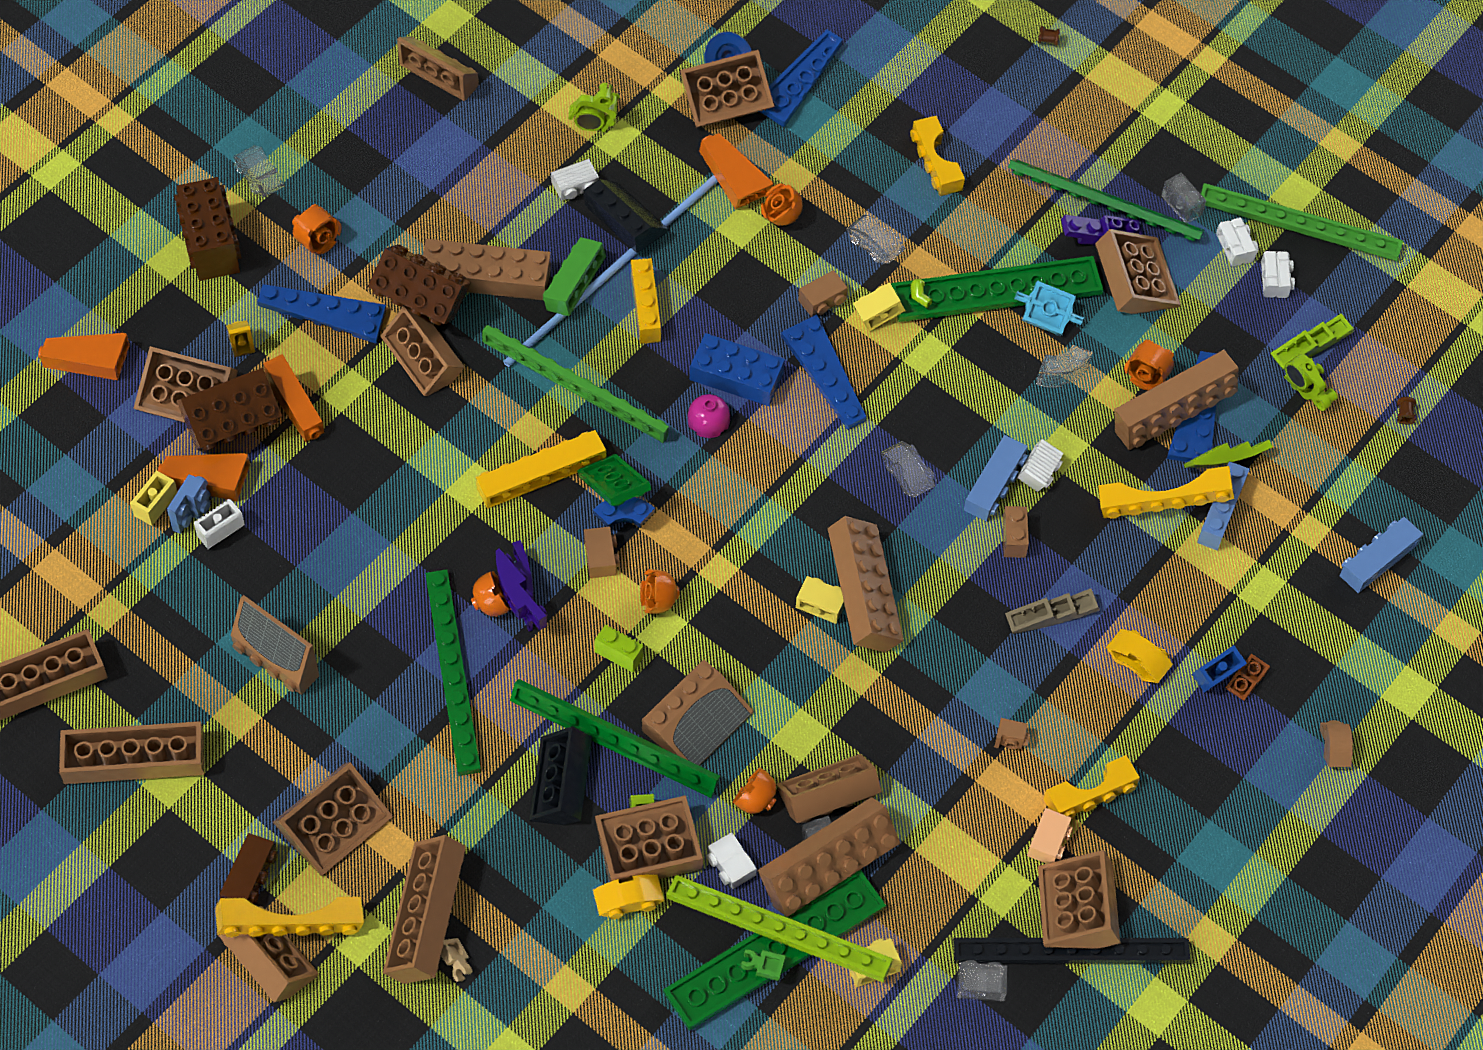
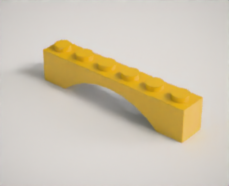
M1229 466L1207 469L1190 483L1166 491H1143L1129 487L1121 482L1098 485L1103 518L1110 519L1123 515H1139L1150 511L1160 512L1170 508L1181 509L1190 505L1202 506L1211 502H1227L1234 499Z
M337 897L329 905L317 911L300 915H284L269 912L253 905L245 898H220L215 907L217 935H225L226 937H236L242 934H249L251 937H258L263 934H273V936H284L286 934L306 936L310 933H320L323 936L333 933L353 935L359 932L364 924L361 897Z

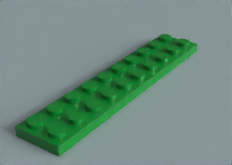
M1094 256L922 279L925 282L924 294L933 300L928 308L911 297L910 286L913 280L891 283L905 309L903 313L897 315L899 322L1025 305L1026 303L1014 299L1016 293L1019 291L1029 296L1037 281L1075 295L1076 298L1102 295L1103 293Z
M859 870L787 918L840 938L885 910L886 904L862 871ZM754 933L663 989V993L690 1031L772 980L757 976L756 968L751 970L741 968L742 961H752L750 957L744 956L745 950H752L757 956H761L762 950L784 955L785 961L782 973L808 958L811 954Z

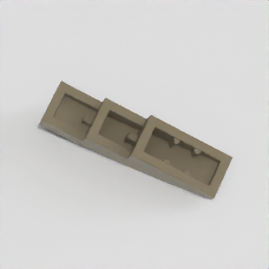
M1090 588L1072 596L1067 593L1048 600L1046 597L1005 614L1011 631L1014 634L1057 625L1100 611Z

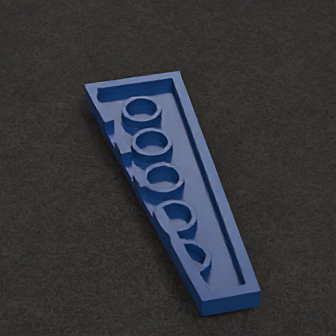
M828 29L825 30L769 85L774 108L760 112L782 127H785L841 47L843 39Z
M265 284L262 285L257 301L260 307L290 315L300 320L307 319L319 326L323 324L332 327L333 330L338 332L342 330L351 333L353 337L376 344L387 310L385 304Z
M815 315L782 331V339L846 429L849 430L865 422L866 415L819 317Z
M1200 351L1196 364L1216 353ZM1216 405L1202 410L1197 416L1182 421L1176 427L1167 459L1188 462L1212 449Z

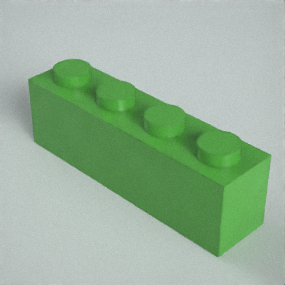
M580 237L576 245H573L571 253L563 261L561 269L554 275L549 288L544 291L543 300L547 311L570 316L606 258L602 242Z

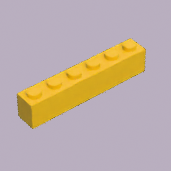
M596 430L584 432L576 438L564 440L558 445L544 448L536 454L523 456L518 461L503 464L498 469L490 472L481 473L476 477L477 490L488 509L578 473V469L606 458V449Z

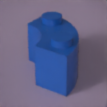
M636 497L628 499L618 506H611L604 501L593 509V514L606 527L610 526V528L622 522L633 523L640 528L655 513V507Z

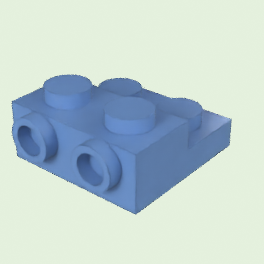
M189 474L167 508L172 529L179 534L182 533L185 527L187 528L190 525L192 517L200 519L203 513H207L210 508L209 497L211 493L206 489L208 482L203 477H195Z

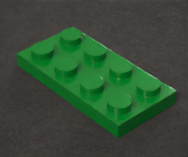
M617 454L577 470L579 478L611 506L622 505L626 500L643 496L645 492L652 490L650 482Z

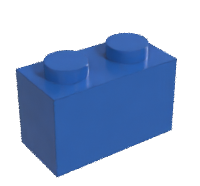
M1233 645L1191 675L1205 693L1247 663Z

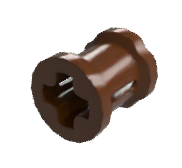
M1041 26L1038 43L1046 42L1057 46L1060 29L1052 30Z
M1401 397L1397 400V406L1399 407L1397 422L1405 425L1413 424L1416 420L1414 414L1416 400L1412 397Z

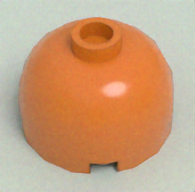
M783 183L773 186L765 195L767 197L765 204L763 202L761 204V213L764 218L778 226L793 223L799 217L803 208L802 198L798 191L791 185Z
M648 569L644 573V575H648L646 581H641L640 586L641 606L646 604V610H643L645 613H664L671 609L676 599L679 598V587L676 585L671 574L661 570Z
M491 571L478 578L473 586L474 597L471 598L475 609H481L484 614L495 617L510 611L511 608L502 593L498 575Z
M758 768L748 778V783L741 787L733 800V804L745 813L755 814L760 813L763 809L770 810L776 802L774 798L776 783L773 777L767 771Z

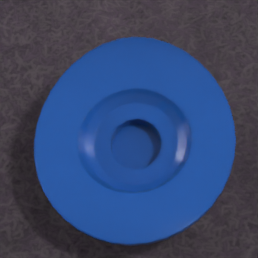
M721 32L712 37L708 42L704 53L705 63L744 54L752 50L749 44L738 34Z

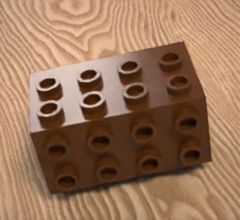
M218 177L177 185L178 194H175L174 198L191 269H196L198 280L203 281L240 273L238 259L242 258L224 184L219 185Z
M397 244L385 248L368 285V288L372 289V293L379 297H384L385 295L392 299L391 302L400 307L405 305L411 308L410 311L418 316L424 314L430 317L429 321L437 325L446 324L454 320L471 281L465 279L466 277L460 273L446 270L447 268L439 263L434 264L428 261V258L417 253L415 255L409 252V249Z
M263 368L177 400L196 449L202 448V451L217 447V441L222 440L224 444L238 438L236 435L242 432L243 436L258 431L257 426L261 424L265 428L279 423L277 418L282 417Z

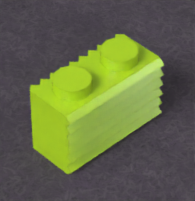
M604 625L594 641L595 653L632 673L643 659V643L635 642V639L628 638L627 635L612 629V627H608V625Z

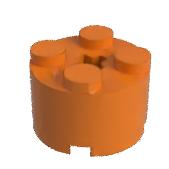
M313 204L301 215L295 216L292 221L294 225V238L311 253H317L318 255L326 253L336 244L335 238L337 234L340 236L342 230L341 223L317 204Z
M1146 339L1136 347L1124 366L1125 373H1129L1131 376L1130 381L1134 385L1149 391L1165 382L1174 368V354L1171 350L1164 349L1162 346Z

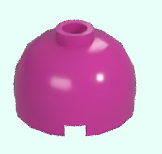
M702 395L696 398L689 407L687 415L688 425L700 437H718L721 435V432L729 427V407L717 395Z

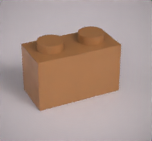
M833 270L799 288L798 301L811 317L822 315L833 306L844 303L847 299L848 287Z
M1005 506L1002 518L1004 557L1026 558L1029 546L1027 507Z
M610 526L584 529L589 578L615 576L616 567H620L618 553L614 554L613 549L617 547L616 535H611Z

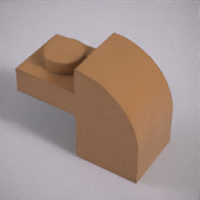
M1336 720L1320 722V732L1325 740L1323 757L1328 767H1351L1353 741L1350 725Z

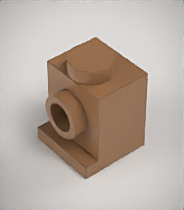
M1001 718L994 747L999 748V744L1004 745L1008 749H1022V746H1027L1030 733L1026 732L1028 724Z

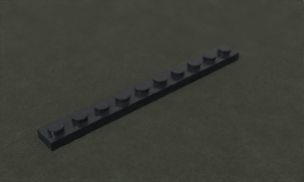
M953 938L954 963L1189 964L1191 961L1189 938H1120L1119 944L1102 948L1045 947L1043 945V938Z

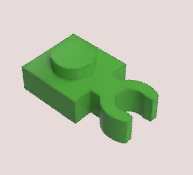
M745 950L744 956L750 957L752 961H742L741 968L745 970L756 968L757 976L780 980L785 961L784 955L762 950L761 956H757L754 951Z

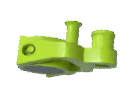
M608 83L600 84L599 92L595 96L581 95L570 105L568 119L572 120L574 118L575 125L585 131L601 129V132L605 133L609 126H614L620 95L612 93L613 87L611 84H609L608 88Z
M1298 354L1285 364L1286 375L1283 377L1304 399H1311L1319 410L1325 411L1331 406L1333 401L1338 399L1337 393L1332 388L1324 392L1326 384L1320 374H1324V369L1318 363L1315 365L1312 357L1309 358L1304 354ZM1311 384H1314V388H1313V389H1310V388H1308V387H1309Z

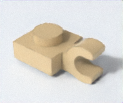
M458 938L444 940L441 956L447 966L453 965L452 975L455 981H464L463 974L472 973L470 965L466 962L469 957Z

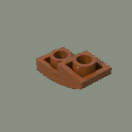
M1253 654L1249 656L1246 660L1247 664L1236 672L1225 688L1243 701L1247 699L1270 669L1268 664Z

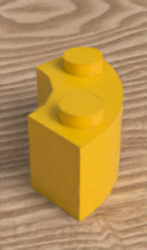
M1120 629L1106 646V649L1117 664L1131 669L1145 682L1159 683L1173 665L1168 658V653L1164 649L1157 647L1142 637L1136 630Z
M658 875L632 876V881L619 883L617 879L595 888L593 892L599 916L618 919L630 912H649L656 909V906L664 901Z

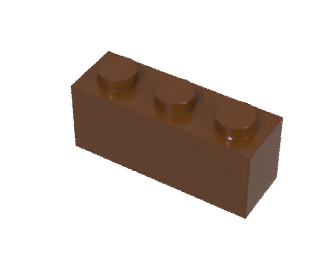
M250 833L247 834L221 889L220 898H245L253 905L256 904L259 897L258 890L267 881L268 868L270 864L273 865L278 856L274 841Z

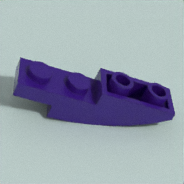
M1066 214L1061 218L1065 236L1077 238L1080 244L1096 245L1095 243L1109 229L1142 235L1139 220L1104 215L1100 220Z
M500 548L497 549L496 566L498 580L506 602L519 620L527 615L535 626L542 630L547 626L548 614L542 605L538 606L533 601L534 597L527 589L526 580L528 578L522 569L518 570L514 566V561L508 553L504 554Z

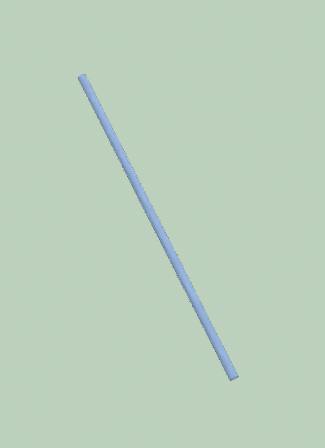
M715 176L710 177L666 216L661 223L668 227L718 182ZM630 248L588 285L575 308L637 253ZM557 313L522 345L531 348L561 322L566 315ZM507 357L503 362L507 367H510L516 360Z

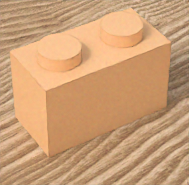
M1045 808L1027 856L1046 864L1055 862L1056 859L1061 860L1065 849L1064 846H1061L1064 839L1069 840L1073 827L1069 826L1071 817Z

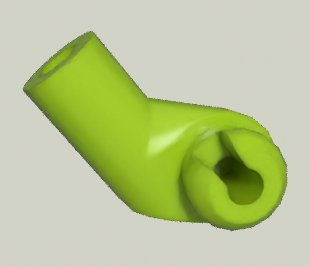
M915 279L910 286L911 297L928 308L933 300L924 294L925 282L922 279Z

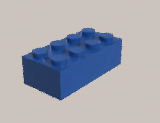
M705 333L690 365V380L770 406L784 374L785 359Z

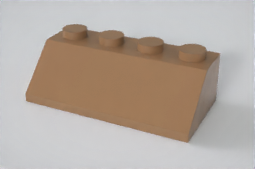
M399 37L397 39L399 63L402 67L463 101L479 86L478 73L474 69L462 65L458 60L446 56L443 52L428 46L422 40L419 41L414 37Z
M403 306L380 337L423 396H428L453 383L465 367L426 315L418 316L410 311L411 308Z
M861 754L776 784L790 817L796 823L808 822L818 815H828L837 808L850 807L854 802L862 799L868 800L871 797L874 798L876 794L882 792L876 767Z
M242 934L236 937L218 935L225 946L232 951L238 961L247 969L252 978L258 982L274 1003L292 997L319 975L287 935L273 936V934H263L258 937H251L249 934Z

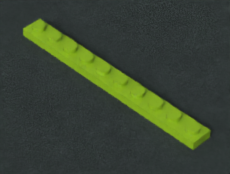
M678 875L675 876L666 893L667 899L883 983L893 964V958Z

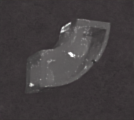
M254 145L234 155L236 161L234 166L239 174L243 173L249 182V187L253 194L258 193L264 198L285 187L277 169L267 159L261 147Z
M862 215L846 228L850 235V240L856 246L865 249L877 263H890L905 250L904 245L891 229L886 231L879 225L881 221L872 216Z
M1073 345L1069 351L1062 355L1053 356L1046 354L1038 373L1036 385L1062 387L1065 383L1077 381L1088 370L1093 352Z
M901 441L881 451L887 471L897 479L904 494L914 498L935 487L933 481L934 473L931 468L926 467L914 445H908L906 442Z

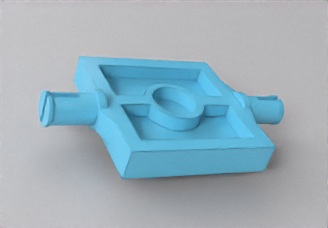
M1039 281L1035 283L1033 291L1029 296L1017 291L1014 298L1026 303L1021 321L1059 336L1062 335L1065 325L1069 321L1081 325L1084 317L1072 313L1075 295Z

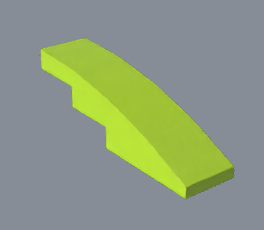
M1340 313L1326 324L1322 322L1308 332L1304 330L1271 352V356L1282 370H1285V364L1298 354H1304L1310 358L1353 333L1354 328Z
M1270 440L1260 442L1252 447L1249 441H1246L1231 449L1228 443H1224L1186 462L1184 466L1185 468H1206L1225 465L1229 461L1235 462L1257 455L1273 446Z

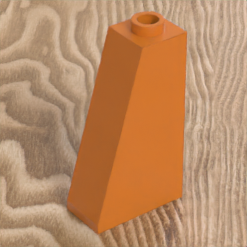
M720 133L714 136L708 135L701 141L699 152L735 209L765 197L766 193L773 187V182Z
M126 333L46 338L44 345L39 348L38 358L41 359L44 368L118 380L130 344Z
M281 354L263 363L265 374L275 398L305 442L318 438L324 433L323 422L284 355Z
M246 453L165 456L163 464L159 465L157 471L175 480L177 489H180L189 474L195 477H203L208 482L206 489L211 493L210 496L231 499L237 502L250 468V461Z

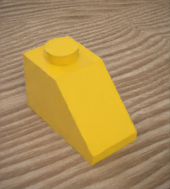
M247 320L226 325L234 357L255 352L251 329Z

